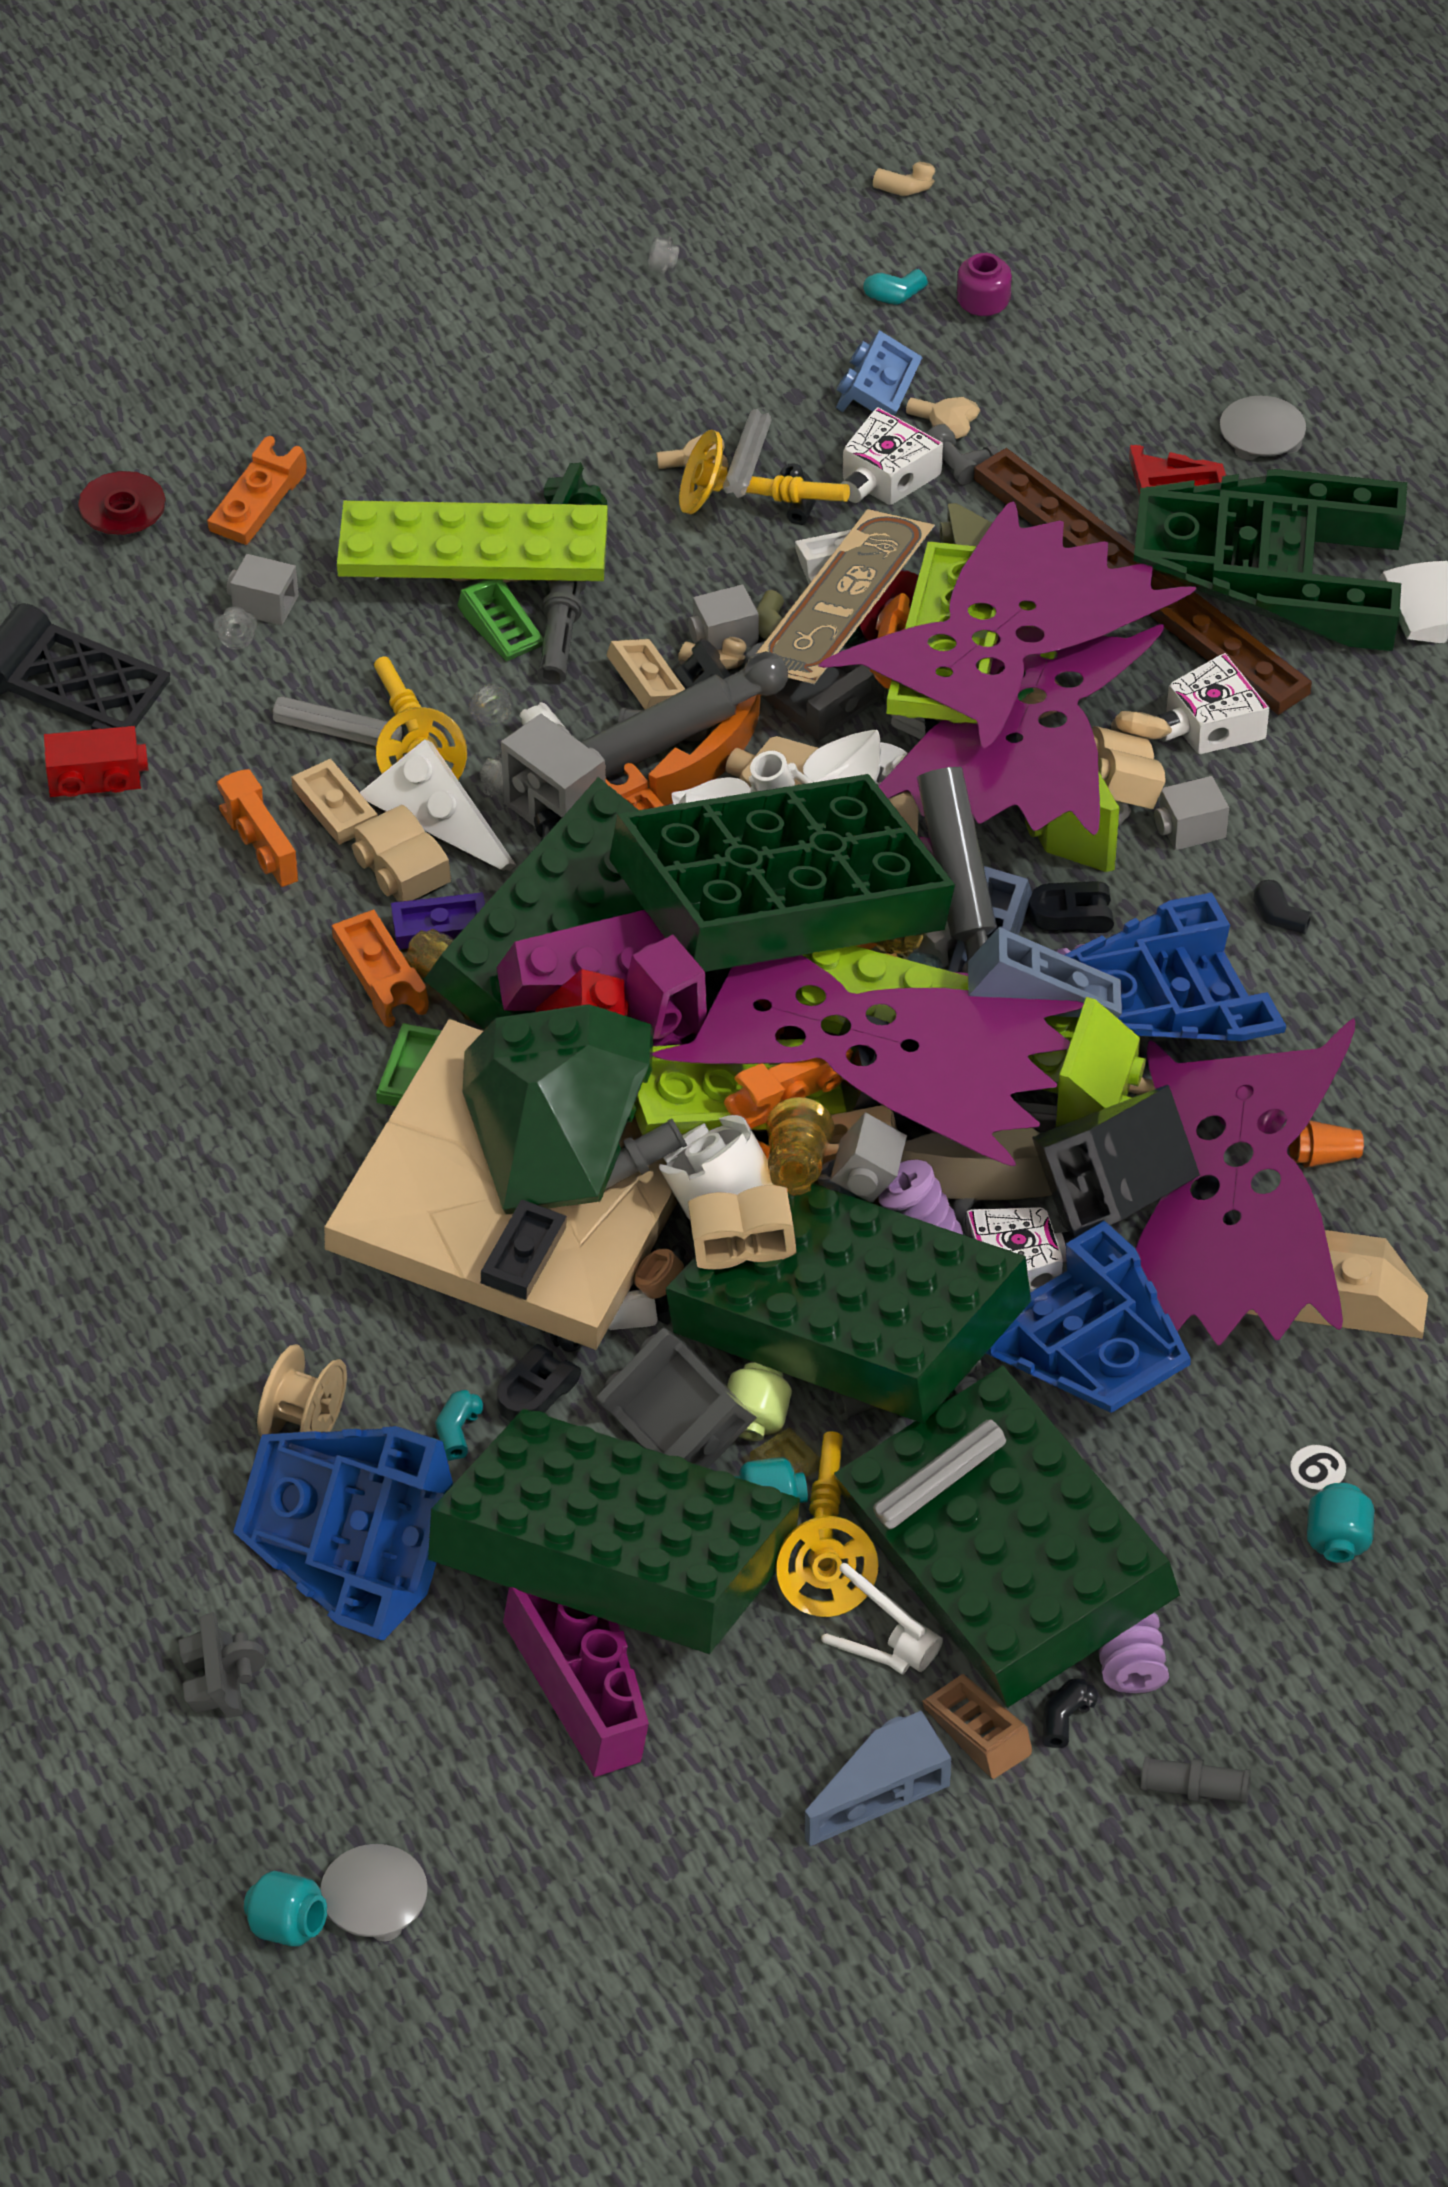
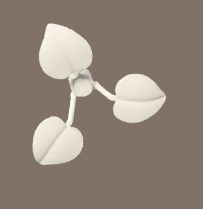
M876 729L855 733L820 747L806 760L803 767L804 774L797 770L794 763L788 764L783 754L777 751L763 752L756 756L750 765L752 775L749 777L751 788L745 781L739 778H718L688 790L672 792L673 805L679 804L685 793L719 798L795 786L794 779L801 784L869 774L876 782L880 772L879 732Z

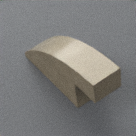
M1033 1128L1002 1130L992 1134L1009 1152L1016 1162V1166L1005 1165L981 1155L937 1132L905 1141L901 1162L917 1159L926 1161L933 1168L935 1178L940 1182L942 1192L947 1198L1013 1200L1052 1195L1032 1140L1033 1136L1040 1133Z

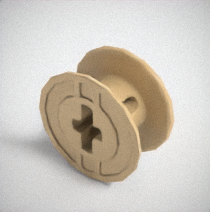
M298 1344L290 1345L278 1358L265 1384L257 1417L259 1436L261 1437L262 1434H278L287 1421L300 1425V1432H330L339 1415L345 1395L347 1382L345 1363L341 1359L333 1360L322 1370L319 1377L315 1378L304 1374L305 1356L303 1349Z

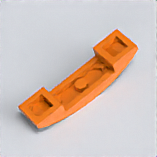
M755 695L737 704L736 715L722 721L690 755L675 747L648 774L649 788L664 806L673 803L672 792L694 788L718 778L726 771V763L731 752L735 748L744 750L755 731L760 714L761 695Z

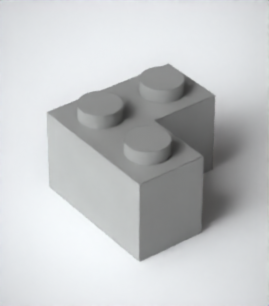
M539 714L501 741L504 804L533 826H535L534 817L536 814L546 809H551L563 817L598 777L606 783V765L600 753L593 748L586 747L571 736L564 726L556 725L543 714Z

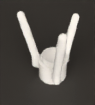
M847 1563L840 1564V1571L899 1623L888 1640V1645L894 1649L893 1655L830 1634H823L821 1641L840 1650L888 1665L902 1675L909 1666L918 1672L924 1671L938 1654L943 1638L912 1618L884 1592L879 1591Z

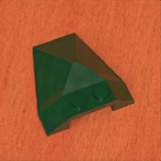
M588 1004L495 1018L465 1050L462 1092L505 1214H513L521 1199L547 1209L601 1201L621 1151L619 1145L620 1138L626 1123L632 1122L637 1108L634 1103L642 1083L648 1082L652 1072L653 1028L651 1024Z

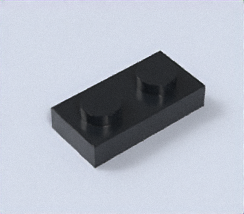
M521 1199L481 1270L480 1283L527 1300L566 1229L567 1216Z

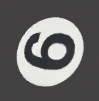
M1311 1445L1300 1449L1293 1456L1290 1465L1294 1478L1303 1486L1315 1490H1322L1325 1486L1332 1483H1340L1346 1473V1464L1342 1456L1332 1448L1322 1445Z

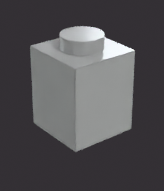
M246 554L238 570H232L227 581V594L232 599L233 614L283 625L299 596L296 565Z
M742 584L693 597V616L688 617V628L694 643H697L702 638L709 641L719 650L722 649L724 639L737 637L742 639L747 647L758 644L759 614Z
M1213 776L1162 789L1159 808L1154 811L1155 824L1160 835L1168 836L1174 850L1226 838L1229 806Z
M865 1112L840 1139L830 1180L873 1203L897 1177L907 1135Z

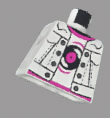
M877 407L847 443L843 451L844 481L841 484L849 485L850 496L848 500L858 503L866 495L870 494L888 505L896 503L942 473L943 443Z
M1226 653L1170 684L1168 687L1166 712L1156 717L1164 719L1172 728V732L1160 740L1165 742L1183 735L1198 754L1259 741L1266 738L1269 707Z
M1041 1207L969 1210L966 1214L965 1236L1026 1256L1030 1292L1062 1274L1063 1262H1066V1243L1075 1237L1068 1231L1054 1234L1048 1212Z

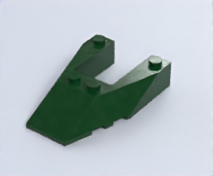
M1270 469L1267 470L1266 476L1239 480V474L1222 476L1220 483L1194 486L1195 480L1140 488L1133 561L1152 566L1153 570L1190 587H1196L1197 590L1219 600L1339 644L1355 648L1393 651L1400 617L1401 583L1312 574L1314 542L1399 550L1406 516L1408 482Z

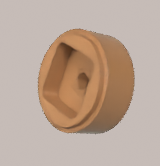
M656 1250L646 1256L639 1264L635 1272L634 1283L648 1298H660L666 1295V1287L684 1269V1264L671 1250Z

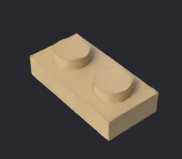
M650 639L611 641L606 656L644 709L685 690Z
M331 758L291 776L293 791L338 845L355 838L354 827L378 816Z

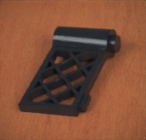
M26 603L16 605L0 625V695L7 691L13 692L91 725V730L135 726L136 728L170 682V672L56 626L50 622L45 613L33 605ZM57 642L72 648L74 654L51 658L49 650ZM103 661L112 665L114 670L91 675L87 664ZM75 666L80 667L83 677L60 681L56 670ZM49 672L52 683L41 686L26 682L30 676ZM142 677L153 682L149 688L130 691L126 680ZM119 682L123 693L100 698L96 689L97 686ZM88 689L92 700L76 703L67 699L65 693ZM128 705L131 713L122 722L108 716L105 710Z

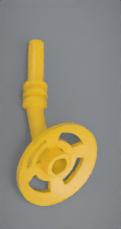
M706 431L697 441L689 456L679 492V505L684 513L694 514L707 501L713 490L719 492L721 489H724L723 485L728 472L727 467L722 466V437L718 431ZM716 444V449L710 450V448ZM777 475L774 479L752 476L746 493L771 496L776 502L792 501L800 503L802 499L847 502L850 496V488L848 484L803 481L802 477L797 476L794 478L786 476L784 478L782 475Z
M383 656L378 658L374 663V668L391 697L389 704L395 713V716L385 724L377 740L376 759L380 772L383 774L392 766L390 756L396 755L398 762L404 757L403 754L410 752L426 739L434 744L444 760L454 764L451 771L459 780L467 761V745L461 729L443 712L421 707L413 691L406 689L389 657ZM434 721L440 723L449 731L455 746H449L448 739L444 733L432 725ZM400 725H406L408 733L402 742L391 739L392 734ZM429 733L434 734L440 740L442 747H438L437 742Z
M834 1431L826 1432L823 1435L818 1480L812 1484L811 1503L809 1505V1511L813 1515V1519L803 1522L787 1535L780 1546L776 1559V1577L786 1599L800 1611L818 1617H832L844 1614L857 1607L867 1597L856 1585L851 1590L847 1586L851 1580L844 1574L839 1577L842 1573L839 1569L840 1564H842L841 1559H847V1564L856 1570V1557L863 1556L864 1564L861 1575L873 1586L878 1575V1556L870 1537L854 1522L836 1517L840 1509L841 1491L834 1473L840 1468L843 1436ZM833 1529L844 1531L853 1538L843 1545L838 1540L833 1539ZM801 1539L804 1543L796 1553L795 1571L789 1573L788 1563L790 1554L794 1546ZM811 1548L808 1554L809 1566L803 1567L804 1556ZM806 1582L820 1589L831 1588L833 1600H814L804 1596L799 1590Z

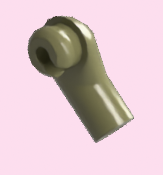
M768 590L764 593L756 608L759 614V636L764 640L768 639L783 619L778 613L784 604V599L780 593L773 590Z

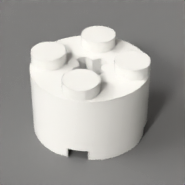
M737 1115L721 1117L719 1120L723 1126L708 1131L705 1124L695 1127L683 1135L687 1146L681 1147L665 1156L666 1165L659 1164L660 1171L688 1219H690L688 1201L698 1196L715 1192L738 1195L747 1189L757 1186H777V1180L773 1175L774 1170L743 1117Z

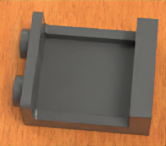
M765 641L754 645L746 653L745 666L747 661L758 652ZM864 665L827 667L815 684L788 678L784 688L777 694L761 697L820 741L884 697V686L877 681L874 674L870 672V668Z
M662 1328L657 1334L647 1338L640 1346L638 1354L622 1370L614 1373L606 1381L604 1389L596 1397V1401L612 1413L644 1448L669 1456H679L687 1460V1462L709 1468L757 1418L697 1354L667 1328Z

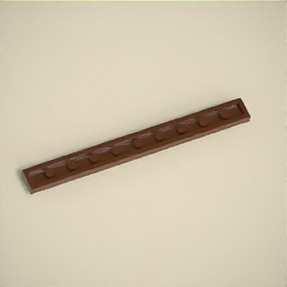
M1008 448L1001 450L974 467V480L1006 505L1014 502L1018 514L1033 526L1063 521V547L1071 548L1105 541L1108 542V568L1115 569L1139 564L1133 561L1135 546ZM1152 569L1151 589L1188 587L1184 583ZM1196 592L1149 614V616L1158 623L1163 624L1166 629L1206 660L1210 661L1226 653L1267 706L1277 715L1311 694V680Z

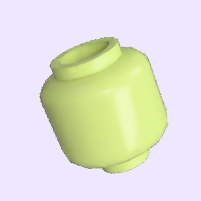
M755 1362L745 1364L744 1369L733 1372L730 1375L727 1387L757 1417L739 1437L750 1441H761L764 1438V1434L770 1435L782 1430L792 1394V1389L783 1378V1373Z

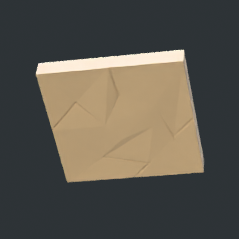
M449 1019L324 1227L325 1250L597 1350L634 1282L635 1272L639 1264L651 1252L678 1202L659 1169V1164L666 1165L667 1162L663 1157L649 1165L650 1171L641 1175L640 1171L609 1187L605 1190L600 1202L549 1208L552 1211L566 1215L567 1225L527 1300L481 1284V1270L513 1214H505L462 1092L464 1052L483 1031ZM635 1115L632 1122L626 1123L619 1141L620 1147L625 1146L623 1141L632 1136L633 1140H636L642 1136Z

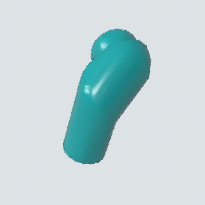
M914 269L902 278L885 273H876L865 279L863 289L870 298L883 303L898 305L927 287L928 281L926 275L919 269Z
M461 1390L451 1394L435 1421L439 1440L443 1441L447 1460L449 1461L464 1458L468 1454L462 1426L466 1420H476L478 1418L477 1414H481L483 1411L481 1397L477 1394H470L468 1390Z

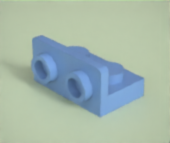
M879 330L869 344L862 341L851 357L850 363L855 368L854 370L851 368L847 370L836 389L842 393L836 409L844 412L851 401L855 400L871 411L879 407L894 416L900 407L922 356Z

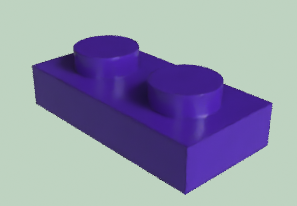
M483 892L391 903L396 945L399 949L452 943L485 905Z

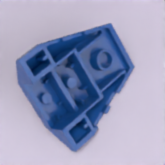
M1212 892L1169 900L1158 906L1157 912L1146 919L1139 921L1137 918H1134L1125 923L1123 930L1107 939L1101 935L1065 954V956L1121 979L1122 1014L1118 1019L1138 1036L1244 1041L1285 1033L1286 1024L1268 992L1248 996L1227 958L1224 949L1230 924Z
M1105 1221L1066 1243L1067 1271L1030 1292L1031 1302L986 1352L990 1356L1110 1413L1191 1365L1190 1356L1169 1314L1164 1313L1157 1299V1290L1152 1281H1148L1141 1267V1259L1136 1249Z
M398 1426L366 1430L343 1429L342 1431L334 1432L310 1431L262 1434L233 1533L274 1569L284 1572L297 1584L296 1588L302 1594L318 1602L329 1612L327 1616L336 1624L378 1640H385L428 1594L436 1567V1562L428 1560L431 1508L453 1485L443 1441Z

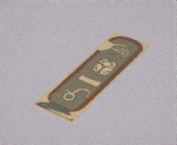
M867 509L757 653L765 651L776 653L782 657L789 671L788 678L815 684L826 670V668L818 667V665L826 658L839 653L935 525Z

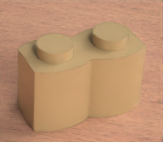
M1093 726L1092 731L1098 750V769L1115 801L1154 809L1165 784V772L1162 764L1158 760H1154L1153 748L1149 740Z
M399 805L354 827L356 842L352 844L353 854L362 868L370 867L373 870L377 883L386 896L393 895L398 902L411 901L451 882L447 855L438 842L424 831L417 818L404 805Z
M764 1185L747 1189L738 1195L715 1192L704 1194L688 1201L697 1267L724 1269L736 1266L746 1260L767 1262L785 1259L797 1253L786 1187Z

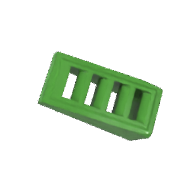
M486 579L461 590L457 607L467 621L506 662L543 645L544 638L502 579ZM491 603H494L496 605L495 607L490 608L488 610L484 608V606H487ZM502 613L506 616L495 622L492 620L493 617ZM511 624L516 626V628L505 633L500 631V629ZM522 634L527 638L513 645L508 643L509 640Z

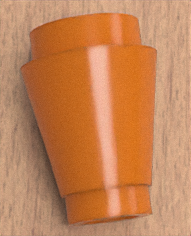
M1310 1120L1300 1135L1289 1145V1155L1296 1163H1302L1305 1168L1350 1160L1352 1158L1359 1159L1364 1148L1363 1134L1361 1130H1352L1351 1128Z

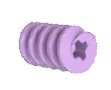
M918 1159L901 1162L897 1177L879 1195L880 1205L892 1211L964 1235L961 1224L956 1220L954 1210L949 1206L947 1196L942 1192L940 1182L935 1178L933 1168L926 1161Z
M1155 1612L1100 1647L1099 1657L1102 1665L1103 1680L1110 1688L1118 1692L1146 1693L1157 1690L1168 1681V1668L1164 1665L1166 1662L1165 1650L1161 1648L1163 1644L1162 1634L1158 1631L1160 1627L1159 1617Z

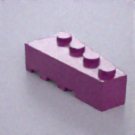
M645 910L515 941L496 967L504 1011H536L537 1006L581 969L624 979L625 988L632 955L640 952L649 944L665 939V937Z
M674 935L657 943L649 944L640 952L632 955L624 988L625 999L628 1002L627 1017L651 1024L653 1028V1046L684 1045L693 1042L707 1017L705 971Z
M509 1587L503 1624L592 1775L597 1777L640 1763L649 1722L634 1669L630 1668L628 1661V1646L623 1631H620L619 1625Z

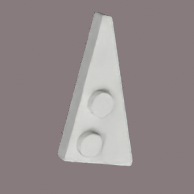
M426 739L360 792L367 802L385 811H389L399 805H404L417 818L424 831L503 871L505 869L511 871L517 866L434 744Z

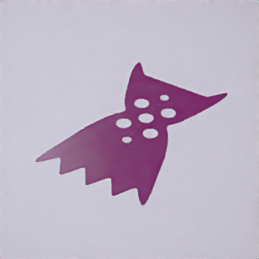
M1010 502L995 518L962 568L952 592L949 606L950 618L947 621L918 625L856 645L826 658L818 667L864 665L976 720L981 745L983 748H986L996 740L1010 715L1024 676V657L1057 651L1101 637L1179 601L1193 593L1196 587L1153 590L1151 589L1152 566L1137 564L1110 569L1107 566L1108 542L1104 541L1065 548L1062 543L1063 521L1021 528L1019 527L1016 505L1014 502ZM1031 601L1035 603L1036 608L1029 611L1023 610L1019 607V603ZM976 603H986L995 608L996 615L990 619H977L968 613V608ZM1023 626H1034L1043 631L1044 637L1038 642H1025L1016 636V631ZM989 630L999 635L1000 642L995 646L983 647L974 643L972 635L977 631ZM938 634L948 635L955 639L956 646L949 651H938L929 646L928 639ZM983 658H995L1003 662L1005 669L999 674H985L977 669L976 663ZM948 667L953 671V674L949 677H941L936 674V669Z
M1164 625L1154 626L1128 638L1103 635L1068 648L1057 650L1058 656L1054 659H1044L1041 657V654L1024 657L1023 662L1026 674L1022 679L1019 692L1027 688L1036 687L1046 693L1044 701L1028 705L1021 702L1017 695L1002 731L996 740L986 748H983L981 745L977 723H953L948 720H941L926 733L880 783L879 788L888 799L901 792L909 791L915 800L921 816L925 817L917 777L936 769L962 767L972 814L978 824L985 822L1010 806L1017 805L1034 831L1039 830L1063 813L1071 811L1084 828L1093 835L1097 834L1100 822L1098 750L1088 718L1078 706V701L1101 689L1140 657L1161 635ZM1023 626L1017 629L1016 636L1022 641L1033 643L1042 640L1044 633L1037 627ZM998 635V639H997V644L1000 642V637H999V635ZM993 658L989 674H997V671L1005 666L1003 662ZM1063 672H1076L1082 675L1083 682L1076 687L1065 688L1056 684L1055 677ZM1057 711L1063 713L1067 717V721L1060 727L1049 728L1041 725L1038 722V718L1045 712ZM1011 733H1018L1023 736V740L1018 743H1011L1006 740V736Z
M803 955L732 967L696 1039L688 1044L655 1051L653 1056L669 1061L710 1064L791 1063L820 1058L825 1060L843 1079L888 1109L981 1155L1005 1165L1016 1166V1162L1009 1152L992 1134L1002 1130L1040 1126V1123L1012 1099L1011 1094L1057 1087V1083L1032 1063L1028 1056L1036 1053L1069 1049L1071 1042L1048 1025L1044 1018L1082 1009L1084 1003L1070 1000L968 996V990L950 988H895L855 994L848 992L830 973ZM807 985L817 986L825 991L826 999L819 1005L807 1006L796 999V991ZM759 999H765L771 1003L772 1007L768 1011L761 1012L753 1007V1003ZM873 1005H887L895 1011L896 1019L888 1025H876L867 1019L866 1011ZM831 1015H839L850 1021L851 1030L841 1036H832L825 1033L820 1025L824 1018ZM795 1026L805 1032L806 1039L799 1046L787 1047L776 1040L775 1034L782 1027ZM911 1039L919 1044V1048L914 1052H907L900 1045L902 1041ZM865 1045L876 1052L877 1058L874 1063L868 1066H856L847 1060L846 1052L853 1046Z
M1354 1018L1340 1028L1325 1045L1317 1049L1177 1063L1155 1042H1148L1147 1059L1154 1087L1157 1089L1167 1084L1170 1086L1200 1176L1161 1198L1136 1246V1251L1141 1259V1267L1148 1281H1152L1157 1290V1299L1164 1313L1169 1314L1177 1332L1188 1318L1195 1315L1200 1319L1216 1345H1221L1249 1310H1254L1273 1338L1280 1340L1299 1312L1307 1304H1311L1337 1330L1342 1328L1341 1301L1322 1216L1303 1172L1287 1154V1149L1309 1123L1340 1068L1355 1032ZM1245 1085L1251 1086L1254 1092L1250 1098L1240 1100L1236 1097V1092L1240 1087ZM1270 1110L1284 1112L1287 1121L1280 1131L1265 1134L1258 1129L1257 1122L1263 1113ZM1210 1116L1223 1118L1226 1128L1221 1136L1212 1140L1199 1138L1196 1129L1203 1119ZM1239 1142L1251 1145L1253 1156L1248 1163L1239 1167H1231L1225 1163L1224 1153L1228 1147ZM1266 1169L1277 1171L1280 1174L1281 1181L1274 1191L1267 1194H1258L1253 1191L1251 1181L1258 1172ZM1206 1175L1216 1177L1219 1180L1220 1187L1213 1197L1206 1200H1198L1191 1195L1190 1188L1196 1179ZM1231 1210L1239 1211L1241 1218L1238 1223L1227 1225L1223 1222V1217L1227 1212Z

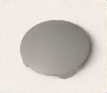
M1250 396L1233 402L1224 410L1220 419V431L1224 439L1235 448V453L1238 457L1245 460H1253L1259 456L1267 457L1297 452L1302 446V440L1306 432V422L1301 412L1285 400L1271 396Z
M384 1844L358 1846L341 1854L327 1868L320 1887L322 1896L326 1899L327 1919L348 1933L363 1937H374L379 1941H391L397 1938L402 1929L418 1917L425 1905L428 1892L425 1873L416 1859L399 1848Z

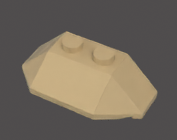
M1325 1230L1341 1301L1342 1327L1423 1339L1428 1294L1387 1239ZM1307 1304L1294 1319V1321L1332 1326L1311 1304ZM1249 1310V1311L1246 1313V1314L1258 1315L1254 1310Z

